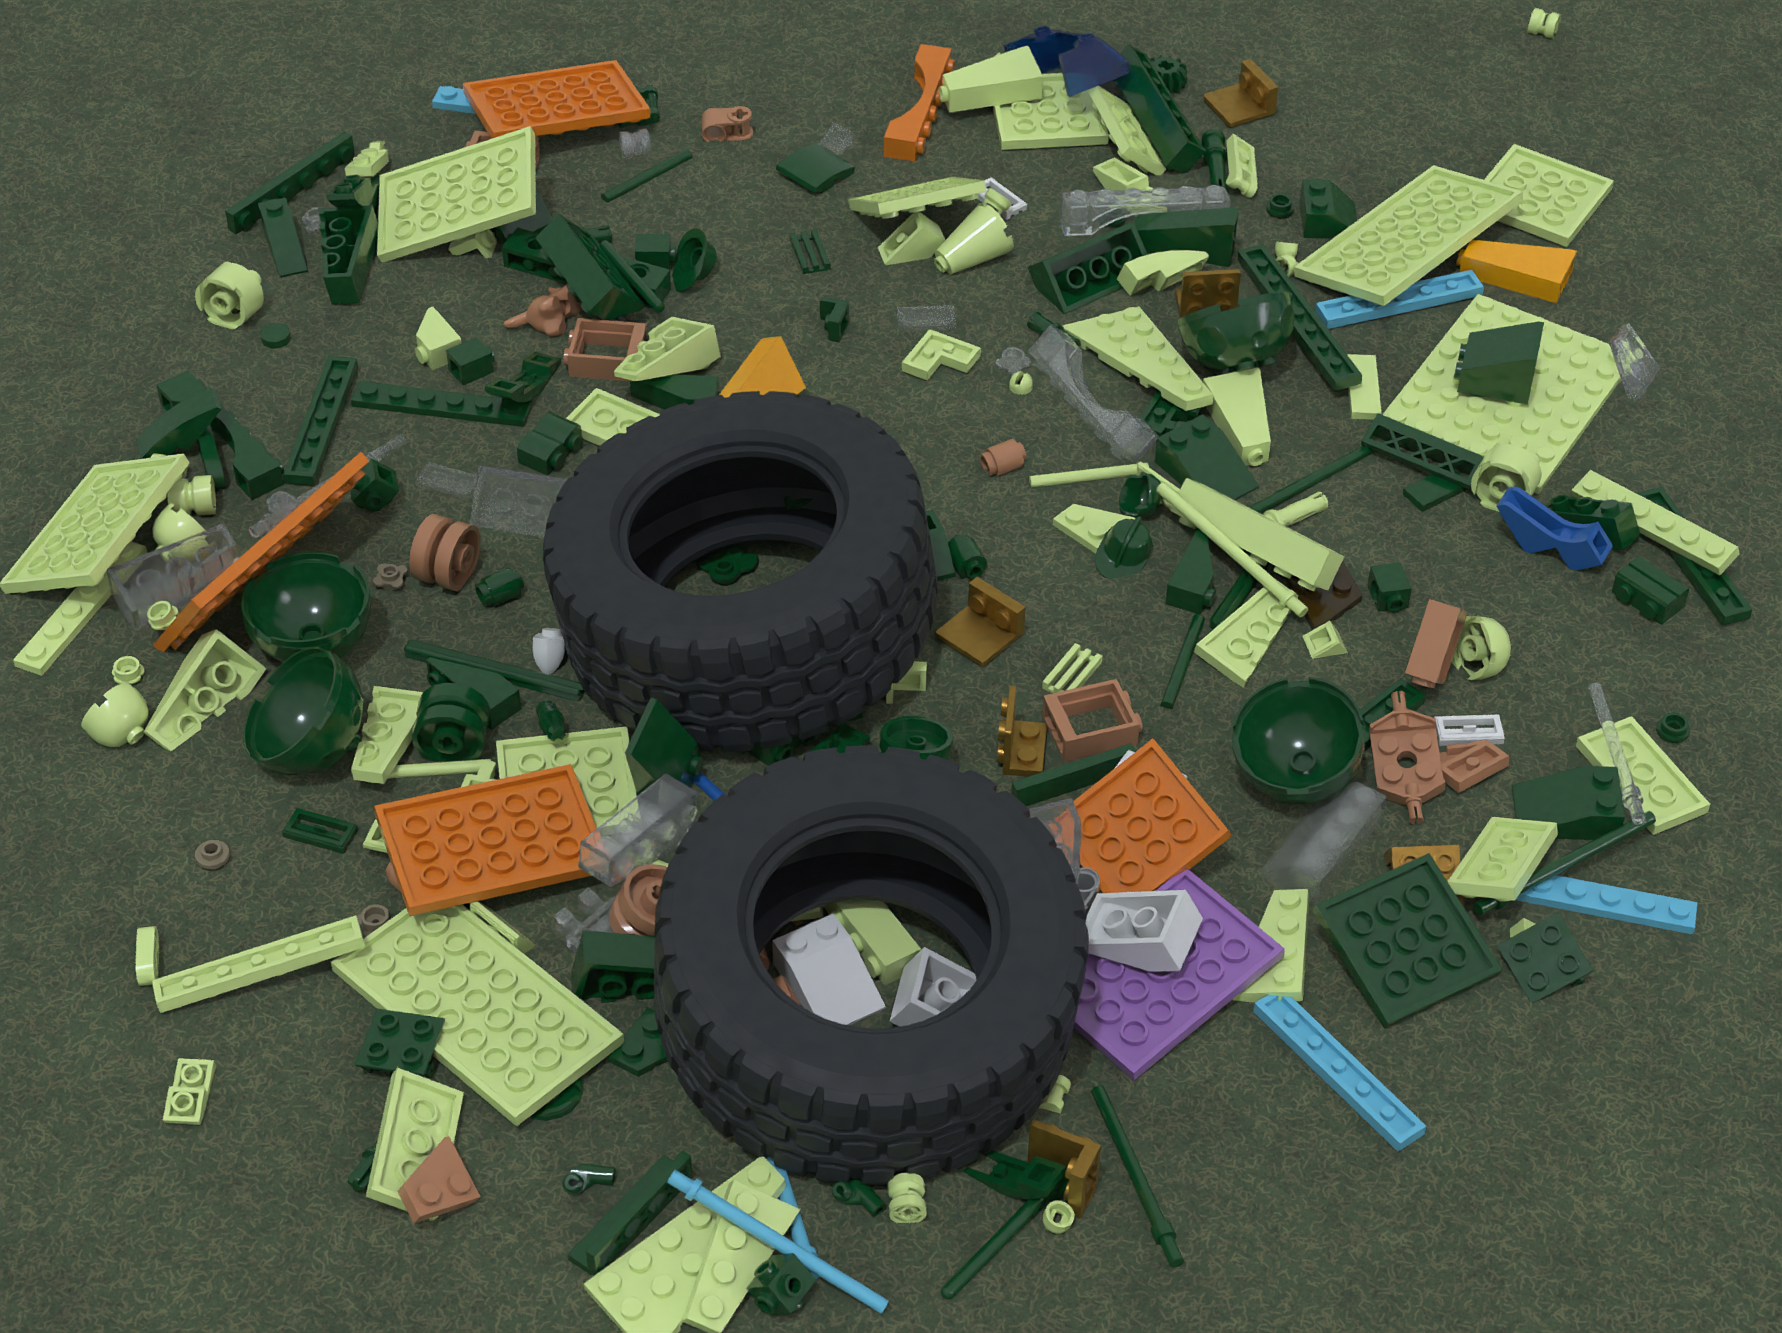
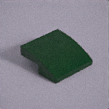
M812 144L796 150L777 164L776 170L812 192L817 193L832 188L836 179L847 178L854 174L855 166L822 146Z

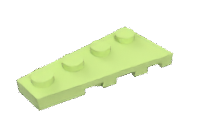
M1263 587L1198 642L1194 653L1244 688L1292 610L1288 607H1282L1279 604L1280 600L1266 587Z
M374 686L372 692L373 701L369 703L367 710V723H364L362 728V741L358 744L351 768L353 780L380 784L386 782L412 741V731L417 718L418 702L423 692Z
M1308 889L1273 891L1259 928L1285 948L1284 957L1232 1000L1257 1002L1270 994L1278 995V1000L1280 1001L1282 996L1292 997L1295 1001H1303L1310 902Z
M736 1180L728 1184L724 1200L783 1236L800 1211L799 1208ZM718 1214L682 1322L707 1333H721L748 1292L746 1288L754 1279L755 1270L760 1264L770 1258L775 1248Z

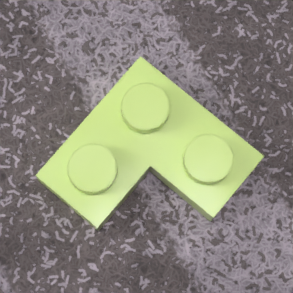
M929 329L903 360L902 371L928 380L941 364L967 373L980 358L981 348Z

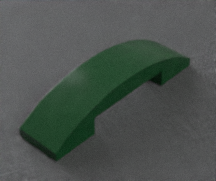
M534 352L523 359L521 372L509 380L497 377L485 385V392L516 402L530 401L543 391L561 364V358Z
M991 1150L985 1156L998 1164L993 1167L990 1174L968 1167L963 1173L1000 1194L1034 1199L1048 1196L1065 1175L1067 1167L1039 1156H1035L1029 1163Z

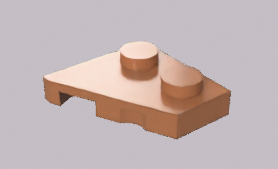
M1488 740L1473 741L1469 744L1446 745V752L1440 753L1443 779H1445L1447 785L1458 793L1509 766V755Z
M449 1136L443 1138L397 1191L413 1223L466 1207L477 1202L481 1197Z

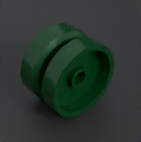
M441 683L425 690L418 702L417 718L412 731V741L417 751L433 762L466 761L478 758L484 749L486 729L490 718V707L485 697L475 689L459 683Z
M921 716L894 718L885 723L881 729L880 753H885L888 747L918 751L920 759L926 760L930 755H934L950 761L953 735L945 724L931 718Z

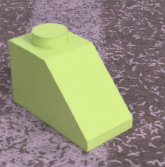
M914 212L878 247V250L885 265L928 259L935 254V251L945 241V238L938 224L920 212Z
M434 307L428 308L416 334L418 347L415 348V353L421 364L426 363L432 370L448 364L446 350L462 344L461 337Z

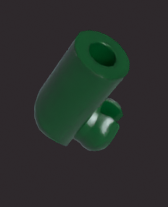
M580 1164L564 1176L562 1187L567 1194L578 1195L594 1184L613 1186L616 1168Z
M860 1180L839 1181L833 1185L832 1195L839 1203L862 1205L873 1218L887 1208L885 1202L869 1185L861 1184Z

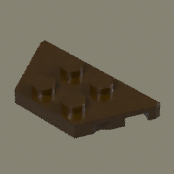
M1343 561L1329 590L1316 587L1315 591H1312L1298 584L1300 578L1294 575L1290 579L1283 576L1289 589L1293 590L1298 595V600L1308 607V611L1304 616L1312 630L1333 619L1336 621L1344 615L1347 609H1352L1362 601V593Z

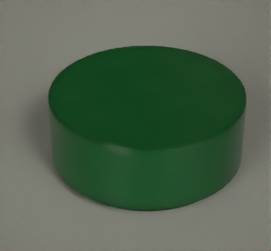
M280 323L269 324L260 333L262 344L273 349L286 346L291 339L289 328Z

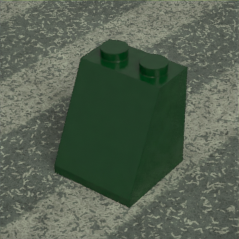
M1538 321L1470 332L1467 344L1461 343L1458 361H1463V363L1457 362L1454 379L1459 380L1457 392L1528 405L1544 322Z

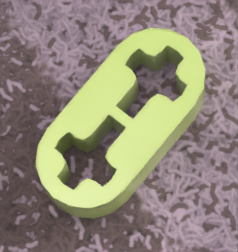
M156 926L141 927L137 929L136 940L137 982L139 986L153 985L152 980L158 979V929Z

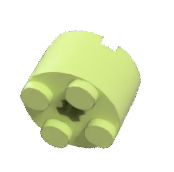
M224 262L196 288L195 298L200 311L205 310L210 316L207 320L212 324L232 330L236 329L262 307L264 294L260 285L261 277L254 270H248L239 264ZM235 308L240 310V313L232 314L231 311Z
M1501 442L1495 444L1485 454L1480 463L1481 466H1478L1472 477L1471 488L1473 494L1475 495L1476 493L1481 499L1480 504L1483 507L1498 512L1499 510L1496 506L1508 488L1519 487L1532 496L1541 480L1539 457L1535 453L1528 452L1516 445Z

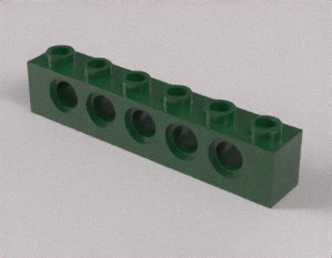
M517 227L502 246L504 267L567 284V280H563L554 271L555 264L546 259L540 252L542 247L536 240L540 233ZM623 257L657 297L663 301L671 290L670 270ZM626 279V281L629 283V285L632 287V289L644 303L645 307L652 308Z

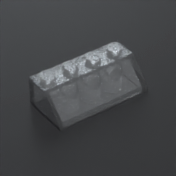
M1359 782L1348 784L1340 792L1332 794L1323 800L1316 801L1258 872V875L1287 890L1308 889L1310 902L1318 904L1383 820L1387 796Z

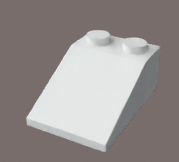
M1186 890L1097 893L1086 916L1089 936L1088 953L1150 972L1180 971L1203 917Z
M834 913L772 940L773 965L780 975L786 978L805 1009L827 1020L844 1025H852L886 1009L852 938Z
M924 947L903 968L890 1022L898 1026H906L926 1020L948 1009L970 990L976 982L975 973Z

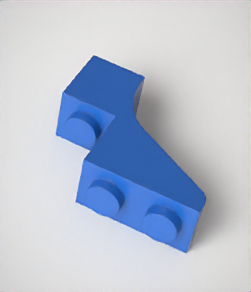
M1519 487L1508 488L1496 506L1501 517L1506 521L1514 534L1516 541L1525 552L1534 553L1557 548L1567 566L1575 571L1602 565L1613 547L1599 522L1591 524L1569 522Z

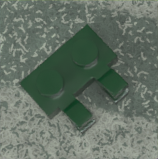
M1157 390L1135 423L1134 434L1157 440L1158 437L1195 419L1201 407L1185 411L1161 397V391Z

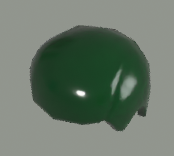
M1141 472L1140 476L1129 475L1121 488L1119 508L1125 515L1135 518L1138 516L1147 518L1154 514L1161 504L1162 496L1156 492L1161 482L1154 475Z

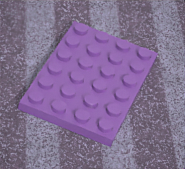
M1189 869L1172 877L1156 890H1186L1203 917L1180 971L1150 972L1088 953L1086 973L1074 1029L1133 1081L1284 957V947Z

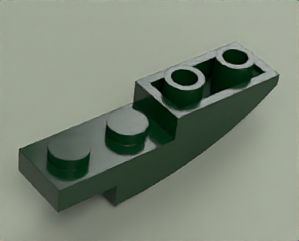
M377 173L373 177H360V175L346 176L327 194V199L336 208L373 205V208L378 207L380 175L382 174Z

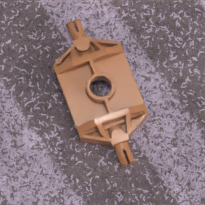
M1396 691L1391 694L1393 711L1370 724L1369 733L1379 797L1405 805V808H1408L1409 823L1415 825L1416 818L1417 824H1421L1424 821L1421 809L1422 803L1442 793L1445 790L1446 782L1443 779L1436 733V719L1408 710L1405 693L1399 691L1398 701ZM1408 757L1413 759L1416 764L1411 768H1403L1398 764V761L1401 758Z

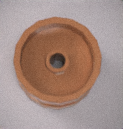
M431 514L426 517L416 532L410 551L409 566L413 578L427 583L437 582L440 587L453 591L461 590L475 570L480 554L481 538L477 526L460 521L454 523L451 518L438 514Z
M656 864L638 866L627 875L609 910V924L614 933L655 936V911L657 900L660 896V886L667 869L666 866Z

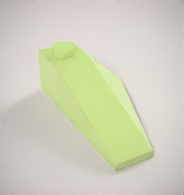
M670 317L648 333L649 340L647 342L641 341L637 345L638 352L628 355L614 370L615 377L641 381L708 368L710 363L721 357L714 325Z

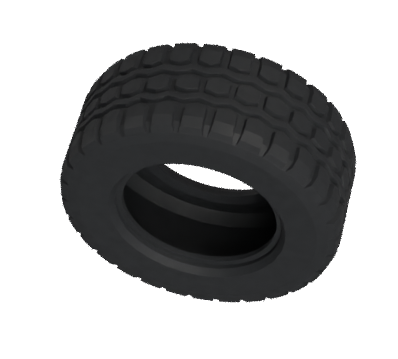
M759 391L737 392L725 398L721 394L697 399L691 405L682 403L659 412L660 416H648L627 427L626 433H617L597 448V453L590 454L574 470V476L566 480L556 497V503L552 505L546 524L542 552L547 585L567 654L577 679L606 714L614 720H618L623 726H627L633 732H635L650 698H654L693 737L698 744L699 751H714L718 747H722L724 752L753 750L755 745H761L765 749L789 744L792 742L793 737H799L803 740L829 730L828 725L831 723L840 725L862 713L863 705L872 706L891 690L892 683H898L907 674L914 663V658H918L924 648L936 612L938 581L920 481L913 465L896 440L890 434H887L876 422L868 417H862L859 412L839 403L831 405L829 400L815 396L803 395L797 398L796 393L769 391L765 395H760ZM789 496L791 501L800 498H810L813 500L802 508L787 510L783 499ZM761 541H787L805 544L821 551L808 565L794 574L770 585L746 592L713 596L690 595L664 587L673 575L688 564L715 551L739 544Z
M846 746L845 753L841 754L835 748L804 753L803 761L801 762L793 756L765 767L763 775L755 772L730 788L728 796L722 794L709 805L698 818V822H694L675 850V855L669 862L663 876L660 896L657 900L655 911L654 1008L656 1024L661 1035V1044L672 1070L678 1075V1081L684 1091L698 1108H703L705 1117L727 1137L735 1135L736 1144L758 1158L762 1156L765 1159L772 1157L774 1158V1166L804 1177L809 1171L815 1172L816 1180L829 1183L849 1182L853 1178L860 1180L861 1184L885 1186L893 1179V1176L900 1173L917 1174L925 1180L935 1177L937 1170L940 1168L948 1173L975 1161L978 1158V1153L985 1155L1013 1135L1014 1130H1018L1033 1116L1041 1106L1042 1100L1050 1093L1061 1072L1063 1061L1067 1057L1086 973L1089 936L1086 926L1085 905L1069 862L1061 848H1057L1056 841L1048 829L1037 817L1030 818L1029 809L1007 790L997 793V784L971 769L961 773L959 772L960 764L934 755H930L926 760L920 759L918 751L888 747L885 753H880L877 746ZM847 900L881 901L915 911L944 929L964 951L975 973L976 982L956 1003L926 1020L893 1028H861L827 1020L800 1006L774 982L759 955L777 931L795 917L811 909Z

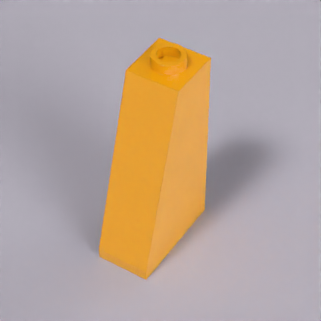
M1471 240L1466 250H1460L1456 265L1460 266L1459 272L1472 270L1480 282L1557 303L1573 271L1577 251Z
M777 336L763 338L757 343L719 395L722 394L725 398L729 397L732 393L759 391L760 395H765L769 391L790 392L797 395L806 387L782 337Z

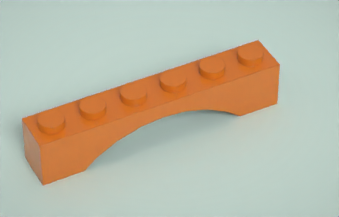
M920 45L915 57L914 79L920 85L923 95L911 110L890 121L884 135V157L915 162L918 153H924L926 142L924 137H930L931 122L936 121L937 106L942 105L939 87L943 86V75L955 69V60L951 59V48Z

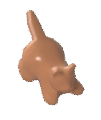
M569 283L562 288H549V295L536 297L528 306L526 312L506 320L503 325L509 328L530 324L537 332L545 333L549 337L560 336L566 331L565 318L577 316L582 310L581 303H578L575 296L567 289Z

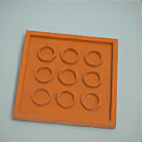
M1154 739L1147 742L1048 821L1082 867L1090 868L1097 872L1100 878V890L1103 893L1156 891L1172 877L1188 869L1190 870L1232 836L1226 826Z

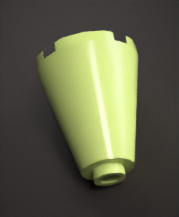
M983 203L979 204L935 251L936 258H934V263L940 272L944 273L947 271L951 275L1012 251L1014 243L1011 235L1006 237L1004 229L1007 228L1006 223L991 206L986 205L983 207Z

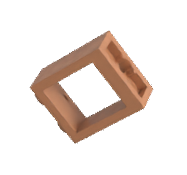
M578 318L575 330L571 329L569 332L570 348H565L563 363L564 366H568L569 376L630 381L615 377L614 370L625 360V357L583 354L585 344L629 347L627 357L638 352L637 345L641 341H648L647 324Z
M1429 599L1405 671L1406 674L1413 676L1411 682L1429 688H1434L1436 683L1444 684L1468 611Z
M1117 679L1043 696L1042 717L1045 723H1047V728L1064 762L1096 755L1131 743L1133 746L1138 745L1139 732H1142V721L1139 714L1133 712L1129 694L1126 690H1122ZM1110 707L1119 724L1118 726L1076 735L1068 716Z

